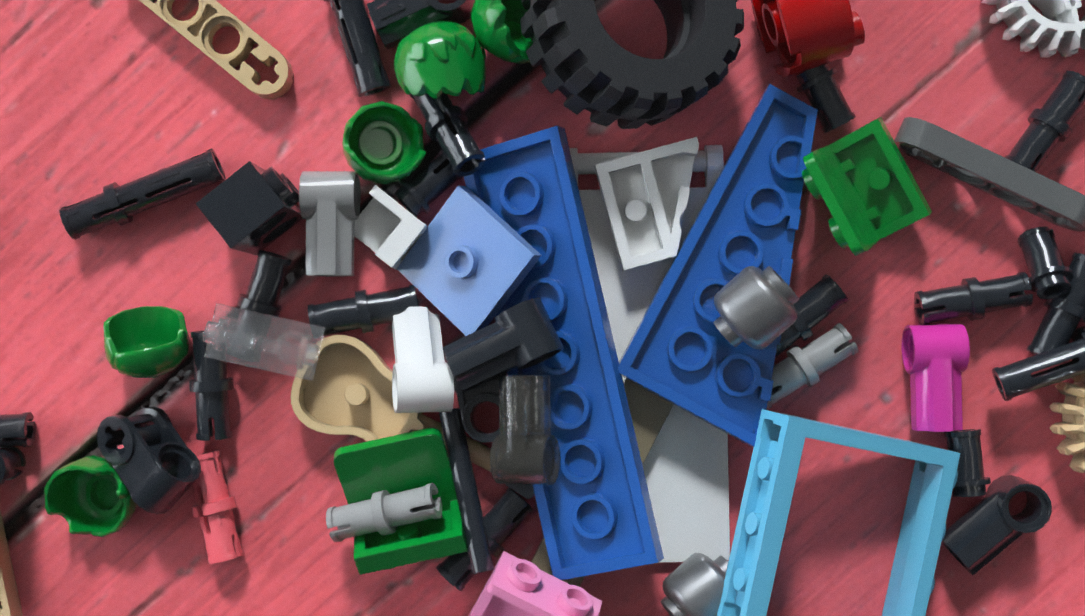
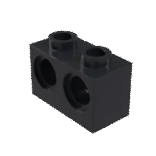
M251 161L247 162L195 203L231 249L257 255L259 250H264L303 219L300 208L297 205L299 202V191L283 173L280 175L272 166L264 170Z

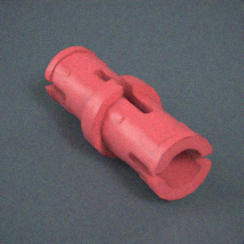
M220 450L196 455L201 465V473L192 484L196 505L191 508L193 517H199L209 564L228 561L243 555L232 509L237 505L235 496H229L222 469Z

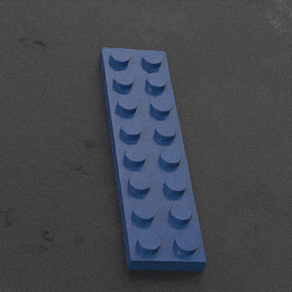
M554 126L480 149L484 153L486 161L478 171L464 177L466 186L542 255L495 318L500 313L532 298H541L564 347L561 352L539 364L522 370H518L516 367L507 372L552 575L560 580L658 563L664 559L623 378L618 371L619 361L565 128Z

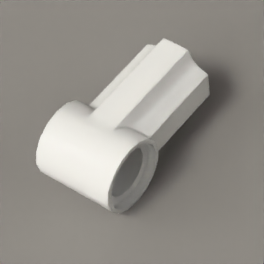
M408 307L404 312L393 315L392 322L395 364L393 365L392 373L394 412H452L454 376L444 359L439 315L430 312L427 307Z

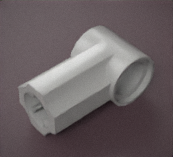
M303 171L299 183V204L301 216L303 219H306V276H354L355 220L359 218L361 204L359 175L355 171Z

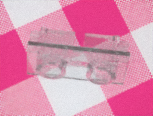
M216 303L213 320L207 322L203 335V342L207 343L204 357L313 381L325 327Z

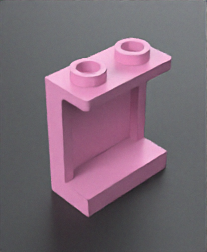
M503 551L469 616H599L602 601L590 595L583 588L570 585L540 570L532 562L519 559Z

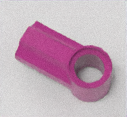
M962 324L907 325L902 334L901 351L904 368L910 374L911 429L931 432L963 430L961 372L966 371L970 356L969 337L965 326Z

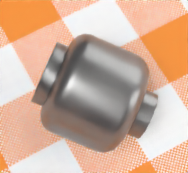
M748 266L714 296L715 308L721 316L713 323L734 347H737L744 341L751 348L764 349L797 320V311L794 304L799 300V297L770 266L763 271L757 267Z
M694 553L664 579L662 585L666 596L660 602L670 616H717L728 561L721 555L713 561L707 555Z

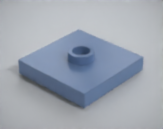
M458 185L403 259L397 270L467 336L490 324L542 255L467 186Z

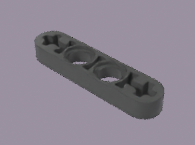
M912 117L904 118L894 139L899 151L1048 222L1073 231H1085V195L930 122Z

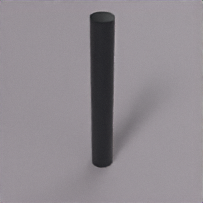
M453 408L452 412H439L472 574L494 570L460 408Z

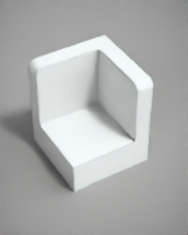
M374 185L369 192L373 199L361 212L359 218L355 220L354 236L373 250L375 255L387 265L397 270L428 226L378 186Z

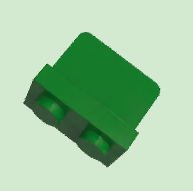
M882 117L832 144L803 157L806 169L802 170V176L808 190L815 199H824L833 216L828 220V224L835 240L843 249L849 247L855 256L868 251L880 239L932 213Z
M426 428L340 447L335 451L334 466L348 504L371 499L372 494L378 491L387 490L390 494L422 487L429 483H434L439 491L438 494L432 495V498L440 497L442 503L441 518H432L398 526L395 533L384 536L377 531L354 537V561L359 575L467 552L450 460L442 433L438 429Z

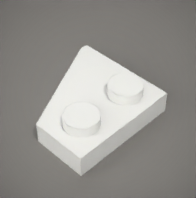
M697 137L595 164L594 168L622 271L677 256L684 211L687 208L690 193L689 186L695 156L699 148Z

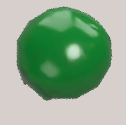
M383 101L362 106L345 125L342 140L344 156L348 165L362 179L382 185L402 181L418 168L426 154L422 125L400 106Z
M142 306L121 311L109 317L103 325L106 358L113 369L126 376L134 378L159 377L175 370L189 350V335L185 317L179 310L164 306Z
M86 456L64 465L53 473L44 487L47 514L64 517L69 524V532L71 534H92L93 536L105 537L118 532L126 526L137 506L111 463L100 456Z

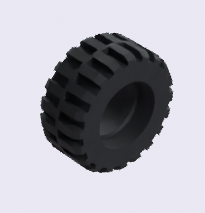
M522 0V6L528 11L520 19L522 36L524 38H532L533 45L526 51L532 67L541 65L547 75L541 82L551 94L558 89L567 98L563 106L576 115L584 109L591 112V122L607 127L615 120H618V126L621 129H637L645 123L653 126L666 121L707 95L709 90L720 84L728 74V64L736 60L741 46L740 39L734 36L744 30V11L736 7V2L739 0H654L662 13L667 30V47L663 59L640 57L618 45L601 24L594 0Z

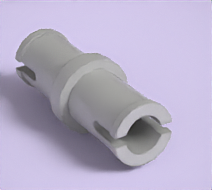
M841 323L836 324L834 328L801 349L798 346L792 347L786 351L788 357L774 365L771 401H768L767 410L773 404L806 384L812 387L820 382L819 375L847 357L858 353L859 350L856 343H849L852 336Z
M429 483L422 487L390 494L387 490L373 493L371 499L339 507H330L326 512L327 529L335 526L338 528V530L329 533L330 537L334 542H340L347 538L377 531L384 536L395 533L398 526L432 518H441V498H432V495L438 494L439 491L434 483Z

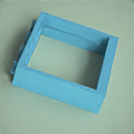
M762 409L717 616H767L805 437L915 460L882 616H926L929 597L934 589V574L940 546L946 534V519L952 491L957 482V468L961 453Z

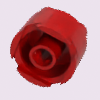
M751 0L755 23L766 53L777 51L783 63L774 65V68L784 78L849 57L853 52L854 46L863 44L865 41L862 20L857 12H852L849 0Z

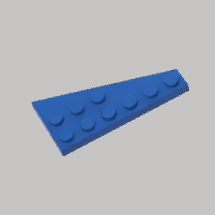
M771 84L763 92L683 241L677 256H675L624 351L618 366V371L624 378L751 447L755 446L762 409L767 410L768 401H771L774 382L772 374L777 345L780 344L781 335L764 349L751 348L744 341L737 347H734L713 323L721 316L715 308L714 296L748 266L757 267L762 271L770 266L789 286L793 265L791 257L795 232L799 228L801 216L799 208L804 183L802 170L806 169L803 157L811 153L818 112L812 106Z

